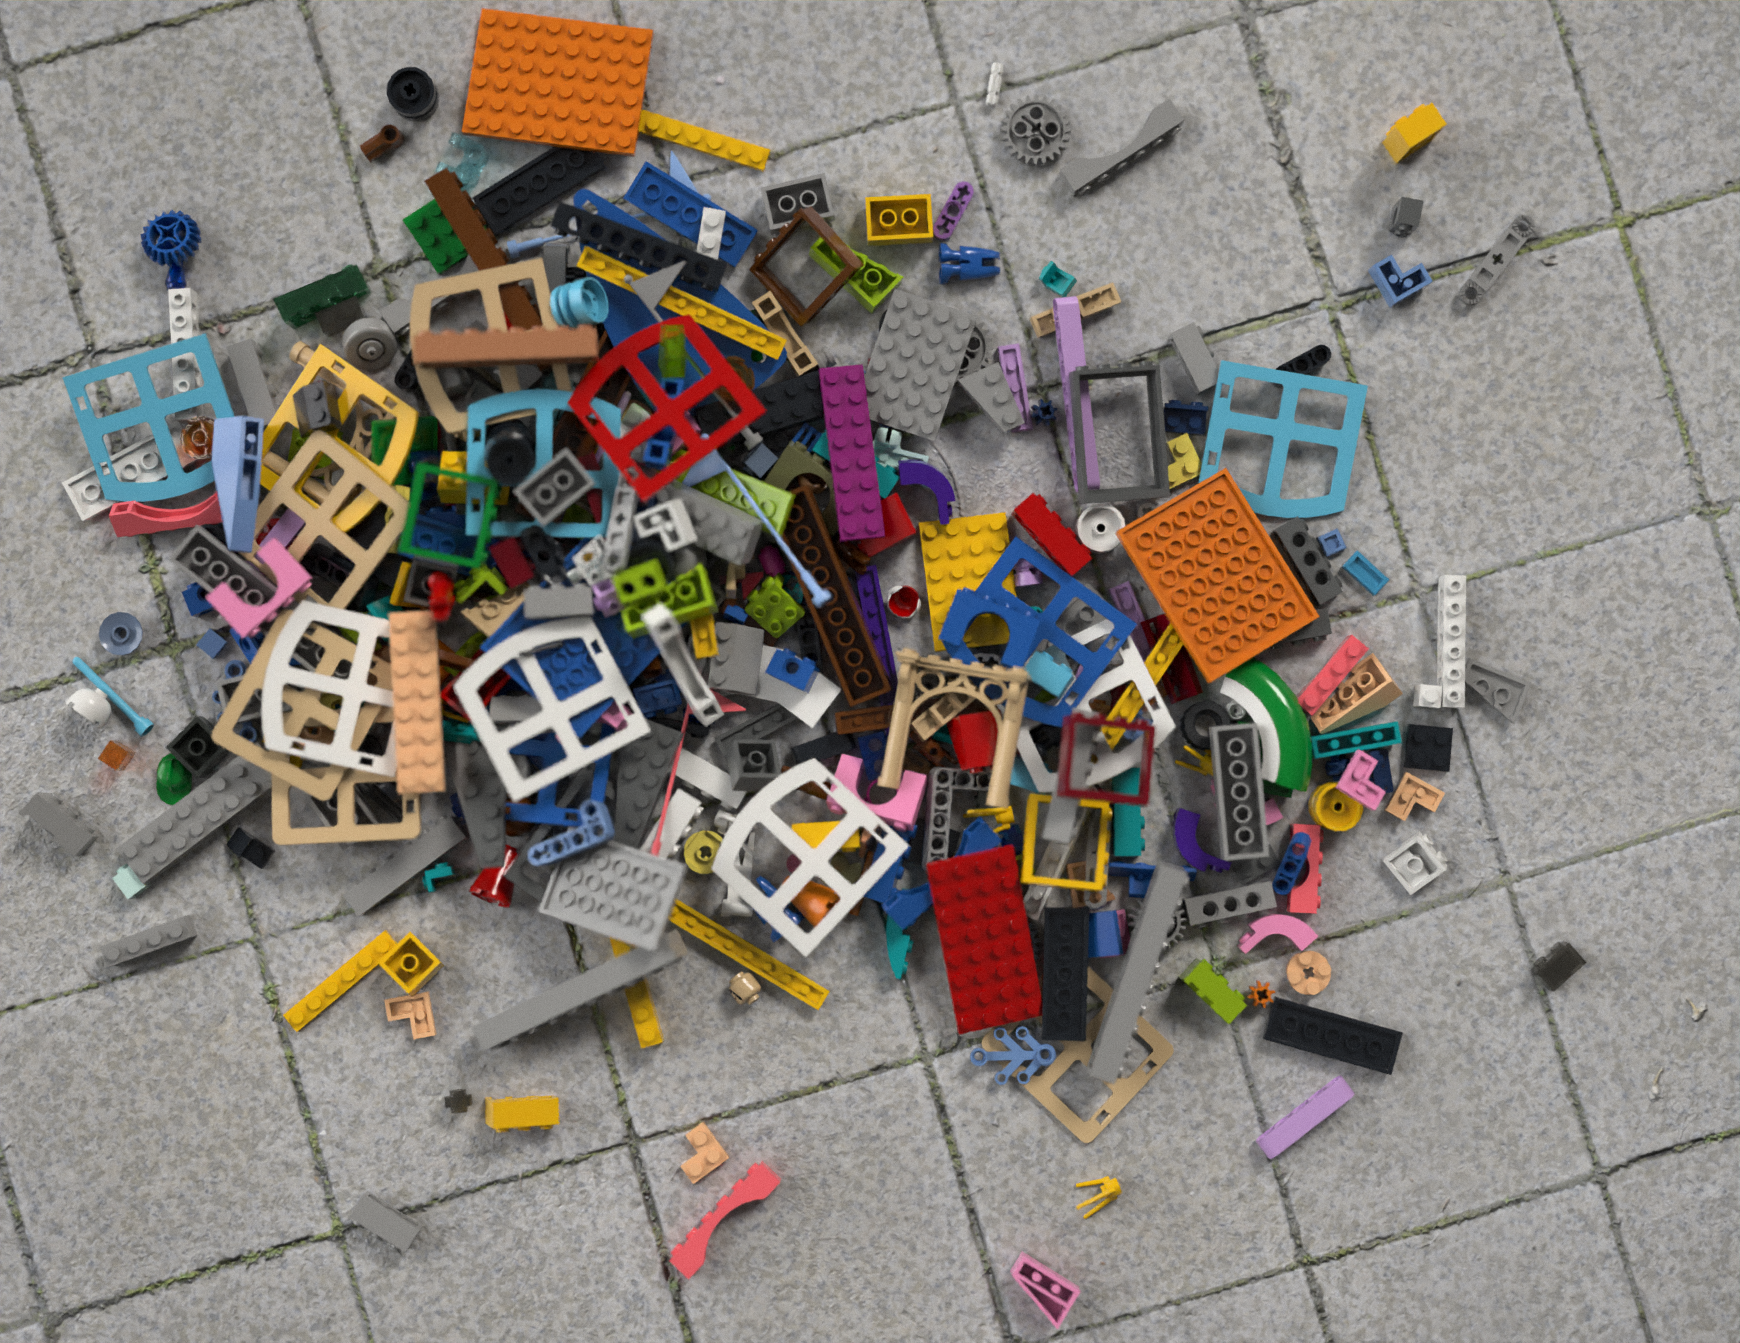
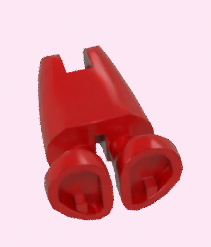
M435 572L429 577L428 581L429 587L432 589L429 602L430 613L435 620H445L448 618L455 603L456 597L452 594V591L455 589V583L446 573Z

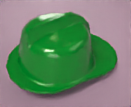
M172 753L164 756L157 768L156 788L160 799L166 804L175 805L187 796L192 789V773Z

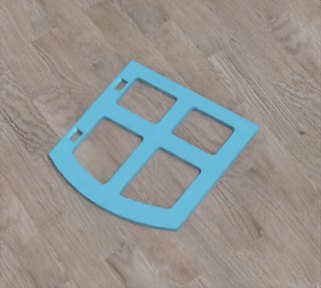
M206 333L63 377L107 500L124 502L162 500L189 493L215 481L211 461L190 473L184 472L166 422V416L205 403L212 404L217 419L235 417ZM190 352L194 353L204 385L197 389L159 399L149 374L148 366ZM130 372L136 384L142 402L141 405L106 417L97 418L86 392V385ZM83 396L87 409L82 411L77 401V398ZM147 422L150 424L168 478L154 482H120L117 479L103 436ZM107 462L110 471L109 475L104 476L100 463Z
M1221 360L1198 484L1218 472L1226 429L1230 428L1271 435L1273 437V445L1263 494L1257 495L1239 488L1254 513L1284 518H1296L1297 516L1299 518H1308L1344 511L1368 385ZM1237 377L1278 383L1283 386L1279 414L1276 419L1230 411L1234 381ZM1222 384L1229 385L1227 398H1220ZM1301 388L1347 396L1348 400L1343 426L1340 430L1304 425L1294 421ZM1291 440L1335 446L1338 449L1330 493L1328 495L1305 499L1280 498L1282 479ZM1210 451L1217 452L1215 465H1207Z
M551 389L520 390L488 397L468 405L467 474L493 479L489 475L484 461L485 421L487 419L513 411L534 408L537 411L536 467L525 480L527 481L552 460L553 411L561 409L574 412L567 403L573 392ZM594 398L590 403L591 407L616 438H621V409L603 400ZM474 429L481 430V442L473 443ZM603 452V469L601 471H586L596 484L593 488L603 490V520L600 524L553 523L551 521L547 526L543 527L535 517V521L532 523L490 522L489 530H493L492 536H520V533L525 528L536 525L540 526L545 534H550L551 537L594 538L600 534L602 538H607L620 471L605 452ZM467 481L466 535L480 534L484 515V489L488 485ZM524 482L519 483V484H516V485H503V484L499 483L498 486H514V487H519V486H521ZM473 498L480 499V512H472Z

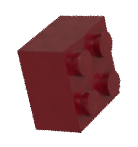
M507 536L488 546L510 588L535 576L532 571L536 568L529 556L524 557L522 551L525 548L518 537Z

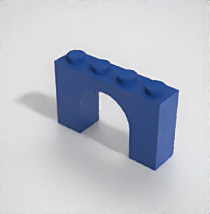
M965 587L963 590L957 589L939 635V641L960 648L970 622L979 615L994 614L1006 622L1010 631V639L1001 664L1010 668H1023L1041 620L1037 619L1038 615L1028 611L1022 614L1017 612V607L1007 603L1004 606L996 604V599L986 595L983 598L975 595V591Z

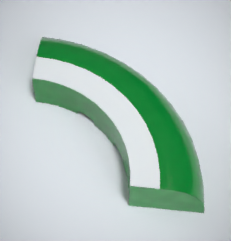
M1252 657L1226 673L1220 692L1241 704L1253 718L1254 722L1257 723L1263 746L1262 778L1291 789L1307 792L1312 771L1313 747L1306 715L1303 713L1296 695L1280 676L1265 665V663Z

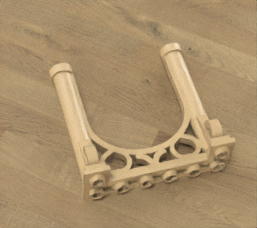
M299 341L291 349L289 358L298 365L306 367L315 351L311 350L310 346L306 343ZM336 364L334 365L333 369L339 373L343 371V368ZM325 367L320 370L318 376L344 391L347 385L344 380ZM362 395L355 405L356 429L349 446L371 461V440L364 449L365 439L362 438L363 435L371 438V431H366L365 420L373 415H378L379 420L397 418L367 396ZM389 398L385 403L392 410L397 405ZM360 399L374 407V409L364 411ZM270 450L263 459V465L279 477L290 465L288 461ZM334 461L326 467L313 470L302 487V493L322 504L335 487L332 484L333 472L343 468ZM324 476L326 486L311 477ZM361 483L356 485L335 516L354 501L355 496L359 495L362 490Z
M903 648V652L896 651L897 661L901 663L883 768L881 777H878L877 786L899 789L910 724L919 706L928 699L940 694L962 693L983 702L996 718L999 736L986 805L1008 809L1009 799L1007 798L1026 692L1029 682H1032V677L1028 671L1020 667H1012V670H1007L1001 666H993L992 669L984 668V664L971 662V665H964L962 660L949 658V662L941 661V657L935 655H928L927 658L919 656V653H916V650ZM940 671L959 674V677L956 681L949 682L948 687H944L945 677ZM926 674L938 675L940 678L939 686L929 691L922 685L923 676ZM969 676L988 679L981 684L979 688L980 693L976 692L977 688L970 684ZM1003 682L1010 683L1009 689ZM962 683H964V686H965L966 688L959 687V686H960ZM917 684L924 694L913 703L915 686ZM990 684L999 685L1003 689V695L997 700L990 701L985 696V688ZM1007 699L1004 719H1002L995 706L1004 703Z

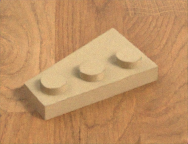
M524 581L513 588L508 587L502 595L499 593L498 596L488 601L484 599L479 602L480 605L470 610L467 608L461 611V614L489 638L523 603L524 590H528V587H531V585Z

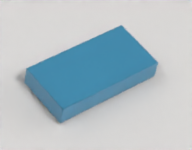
M1355 551L1342 565V568L1373 596L1389 581L1382 572L1358 551Z

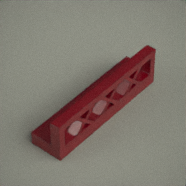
M1165 613L1140 622L1151 651L1170 624ZM1150 623L1154 624L1156 634L1152 633ZM1183 644L1169 665L1172 671L1171 675L1166 670L1161 677L1171 704L1203 693L1187 648ZM1174 686L1178 687L1181 696H1176Z

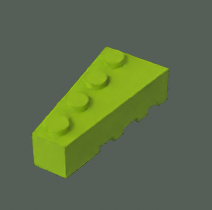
M821 237L810 247L808 255L833 279L847 266ZM851 249L864 266L843 288L872 314L894 292V289L901 285L904 277L888 270L886 266L872 261L863 253H858Z
M701 563L695 566V569L687 574L683 573L677 577V580L665 586L661 594L653 597L645 596L641 601L622 610L626 630L633 639L650 634L642 615L659 604L672 614L677 625L718 612L707 571Z

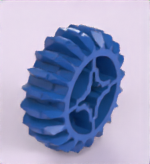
M171 209L169 214L163 211L162 216L155 215V220H148L149 226L143 227L144 233L140 235L144 252L154 263L158 262L162 267L167 264L171 268L173 263L180 267V262L183 260L188 263V257H195L193 251L199 250L198 244L202 243L200 238L201 231L197 227L196 221L188 214L184 215L181 211L176 213Z

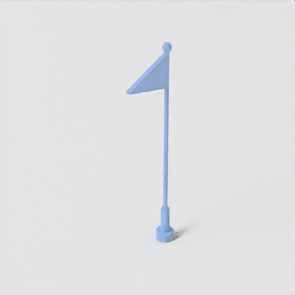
M671 151L670 176L699 193L677 157ZM709 194L703 195L705 198L711 200V196ZM645 212L632 215L635 219L649 216ZM560 235L545 239L540 237L521 243L511 240L507 241V246L512 259L520 257L519 252L544 246V243L566 237Z
M708 434L701 435L702 439H706L709 437ZM713 451L694 465L682 484L692 487L721 472L727 471L802 574L801 578L815 596L812 599L815 605L819 608L832 599L830 593L827 590L822 591L808 571L805 572L718 451Z

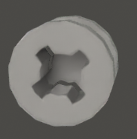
M826 346L821 349V352L812 354L818 363V369L837 365Z

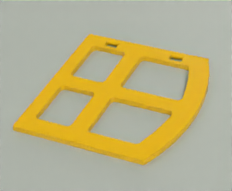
M320 344L263 432L260 484L271 491L280 477L263 465V459L287 423H291L299 429L293 395L302 386L312 384L320 370L325 367L347 384L337 400L342 425L362 395L367 396L397 418L394 435L381 466L376 465L339 439L337 433L340 429L326 432L388 485L392 486L410 451L416 432L419 412ZM336 362L345 367L341 373L333 369ZM388 398L397 404L393 410L385 405ZM323 451L319 452L294 487L295 492L315 509H318L320 505L303 494L302 487L324 455ZM365 488L350 505L332 518V522L346 533L361 522L377 506L381 499Z

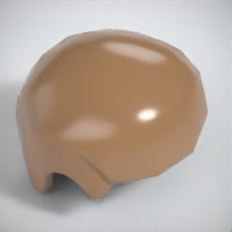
M802 473L796 476L799 486L810 485L813 494H820L828 487L826 481L814 473Z

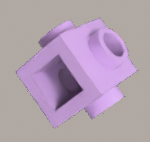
M612 577L591 585L595 594V598L592 599L597 611L602 610L605 617L617 614L626 608L625 604H622Z

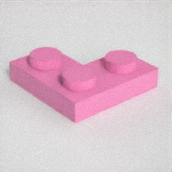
M1356 750L1336 789L1371 811H1376L1386 791L1368 781V778L1378 761L1363 751Z

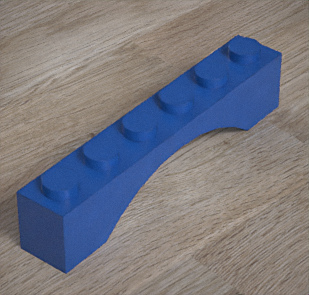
M978 817L963 831L962 840L955 857L997 848L1002 840L981 817ZM929 882L919 887L897 890L881 905L902 930L913 925L916 918L922 912H927L933 906Z

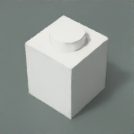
M1415 685L1413 707L1441 708L1443 686Z

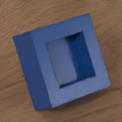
M728 605L723 618L734 624L744 625L748 614L739 606L734 605L732 607Z

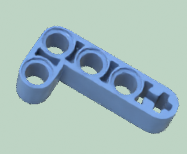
M585 801L580 809L584 826L533 846L528 853L529 861L537 866H550L609 842L614 837V827L606 805L599 801ZM595 805L597 812L592 816L591 809ZM602 826L604 834L602 837H599L598 830ZM580 835H583L584 842L582 845L578 843ZM560 843L564 844L562 853L559 852Z

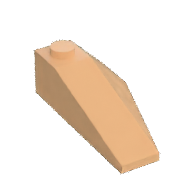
M1374 653L1353 667L1350 671L1352 673L1350 677L1337 686L1339 690L1334 696L1327 698L1311 717L1321 734L1381 709L1403 694Z

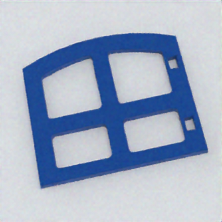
M1016 536L975 591V595L983 598L986 595L996 599V604L1002 606L1005 603L1017 607L1016 611L1022 614L1028 611L1038 615L1037 619L1041 620L1026 661L1040 642L1047 640L1082 665L1083 671L1057 706L1038 702L1028 697L1025 698L1023 717L1061 728L1064 716L1072 714V709L1079 705L1137 626L1130 618ZM1020 559H1025L1060 585V590L1043 613L1036 612L1002 587V582ZM1073 598L1080 599L1114 624V629L1096 652H1091L1055 624ZM975 617V618L970 622V624H969L968 627H967V630L969 629V627L972 625V623L974 622V620H975L977 617ZM1114 636L1119 641L1110 650L1105 645ZM963 640L960 648L942 642L951 658L962 660L964 665H971V662L980 663ZM1003 666V667H1005L1007 670H1012V668H1010V667ZM969 676V679L978 688H980L984 681L988 680ZM1003 682L1009 689L1010 683ZM990 684L985 688V694L991 699L997 700L1003 695V689L999 685ZM1073 691L1079 695L1070 706L1065 700ZM1007 699L1004 701V703H1001V705L1005 708Z
M511 678L495 697L507 695L509 691H527ZM491 702L485 707L488 716L490 714ZM602 723L599 742L615 735L616 730ZM549 732L546 741L524 740L508 749V754L544 758L543 771L568 758L563 745L555 738L556 732ZM581 745L583 749L591 747L589 745ZM612 752L593 761L596 766L590 800L602 803L605 801ZM559 779L540 788L538 802L535 805L506 803V807L511 808L510 814H506V820L570 827L584 826L580 810L555 807ZM595 805L591 809L592 816L597 812ZM566 813L578 814V821L565 820Z

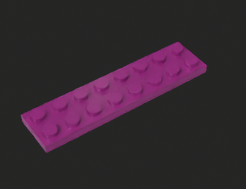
M863 364L819 368L840 542L884 538L885 532Z

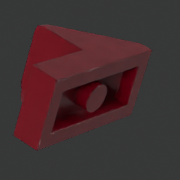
M763 572L745 573V579H736V589L738 585L742 584L744 601L747 600L749 594L764 579ZM727 575L719 576L720 585L725 586L726 589Z

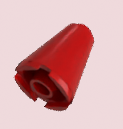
M505 844V868L483 869L468 892L488 903L499 902L498 906L510 908L515 883L502 874L518 854L516 853L517 849Z

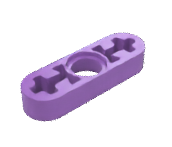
M965 181L959 182L953 189L934 224L933 234L936 239L946 241L952 236L973 197V187L970 183ZM964 187L967 188L969 195H964L961 203L952 200L953 198L958 200L960 195L958 189L963 190ZM957 206L960 211L956 217L949 216L947 213L948 207ZM942 217H945L946 220L950 221L946 229L948 234L943 233L940 235L937 228L943 227L945 220Z

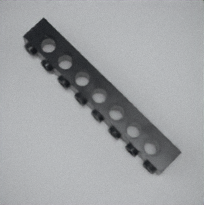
M561 201L558 203L550 225L551 228L555 229L554 233L566 238L568 234L576 237V242L588 245V242L596 244V249L606 253H609V250L618 252L617 257L627 261L630 258L639 260V265L649 269L653 265L660 268L659 271L673 266L677 258H685L687 265L679 272L678 275L681 276L679 280L689 284L696 281L701 283V288L713 292L714 288L719 290L728 266L723 261ZM573 219H580L582 221L580 229L572 230L570 228V223ZM596 226L603 229V234L599 238L591 236V230ZM616 234L624 237V242L620 246L612 244V238ZM636 242H642L645 245L644 251L640 254L633 252V245ZM655 251H665V259L663 261H656L653 257ZM704 265L707 267L708 272L704 277H699L695 274L697 266Z

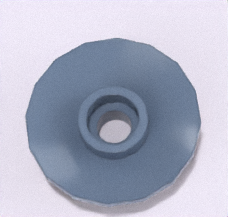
M126 612L110 614L103 620L99 629V638L102 646L114 655L132 653L139 647L143 637L141 623L135 616ZM122 630H125L127 633L125 638L120 636Z

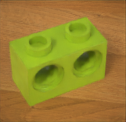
M657 559L619 572L612 578L622 604L629 602V604L637 603L642 600L641 597L648 594L650 597L659 595L667 584ZM645 576H653L656 580V583L649 584L646 581ZM625 583L633 584L635 591H628L625 588Z

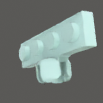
M880 427L877 429L873 441L874 455L880 459L878 463L884 467L888 464L899 472V460L913 459L928 462V455L903 450L900 447L902 439L900 431L893 429L890 441H886L889 428Z

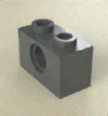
M1401 197L1393 206L1388 232H1393L1397 237L1410 236L1419 227L1424 201Z

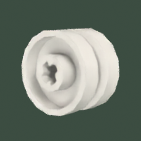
M1103 503L1092 505L1083 511L1076 522V539L1080 545L1082 543L1085 544L1091 553H1108L1119 545L1120 541L1115 533L1125 527V521L1121 513L1111 505ZM1099 524L1103 526L1102 530L1104 532H1099L1097 530Z

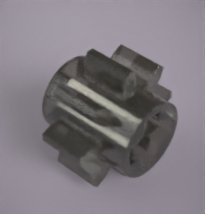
M466 1089L450 1090V1096L444 1097L445 1108H451V1113L467 1112V1106L472 1105V1094L466 1095Z

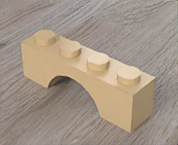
M771 291L753 301L752 308L765 327L771 333L787 340L784 346L787 351L786 360L797 377L812 373L818 369V363L790 325Z

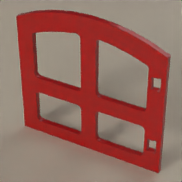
M690 314L649 326L618 344L589 370L567 402L643 502L647 501L766 413L763 406ZM684 336L707 363L711 372L675 399H670L639 360L638 355L658 344ZM620 367H625L656 406L657 412L623 437L616 438L591 407L590 403L608 379ZM720 387H725L743 411L711 436L702 439L686 420L684 414ZM592 414L599 422L594 427L586 419ZM671 426L688 447L689 451L655 477L648 479L632 460L630 453L665 427ZM631 467H634L639 474L635 480L626 471Z

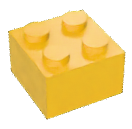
M409 932L378 962L412 997L445 966L412 932Z

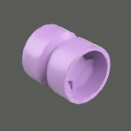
M1020 559L1013 568L1016 571L1014 575L1015 588L1043 584L1042 572L1025 559Z

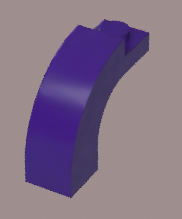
M913 459L899 460L900 484H923L933 490L937 497L940 525L949 524V518L953 517L952 506L951 504L947 505V502L956 501L947 477L930 463Z
M1177 808L1173 820L1172 834L1175 846L1182 858L1192 867L1203 872L1206 871L1208 864L1210 865V870L1222 873L1223 869L1229 871L1231 862L1208 855L1199 847L1196 841V828L1201 815Z

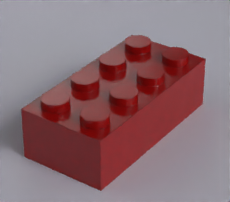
M1033 492L1012 511L1011 515L1056 566L1072 577L1092 559L1089 556L1091 551L1085 544L1082 543L1080 545L1075 540L1077 536L1069 527L1065 528L1060 523L1062 521L1061 517L1054 510L1050 512L1046 507L1048 504L1040 494L1036 496Z

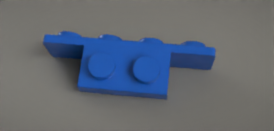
M1115 861L1109 863L1108 876L1128 877V897L1145 898L1155 865H1147L1141 862L1125 864L1122 861ZM1186 865L1181 866L1187 872L1189 881H1194L1197 869Z

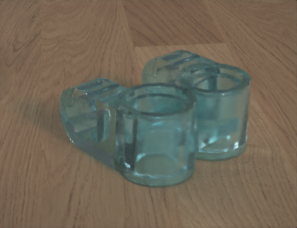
M452 132L448 143L464 151V157L456 168L443 162H438L434 172L438 173L447 167L450 173L455 171L465 188H473L479 183L483 167L489 161L488 153L480 143ZM474 152H482L478 160L471 158ZM472 171L471 178L462 179L464 172Z

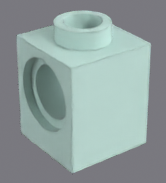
M128 864L120 867L116 871L117 875L112 878L127 899H134L151 886V883L142 884Z

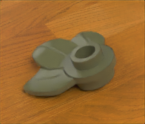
M837 852L834 855L830 865L850 884L856 882L861 876L860 863L849 864L848 859L841 852Z

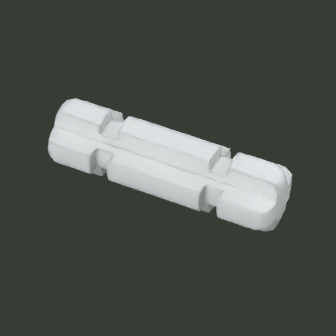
M1000 63L992 64V74L990 75L986 105L997 106L999 96L997 95H999L1001 75L1004 67Z

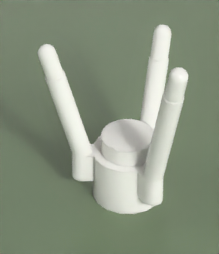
M719 810L714 820V826L719 827L718 833L726 835L727 829L731 827L739 814ZM743 843L741 848L755 856L756 852Z

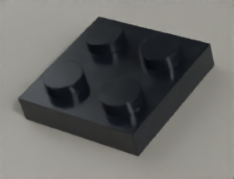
M1408 724L1404 768L1449 772L1453 728Z

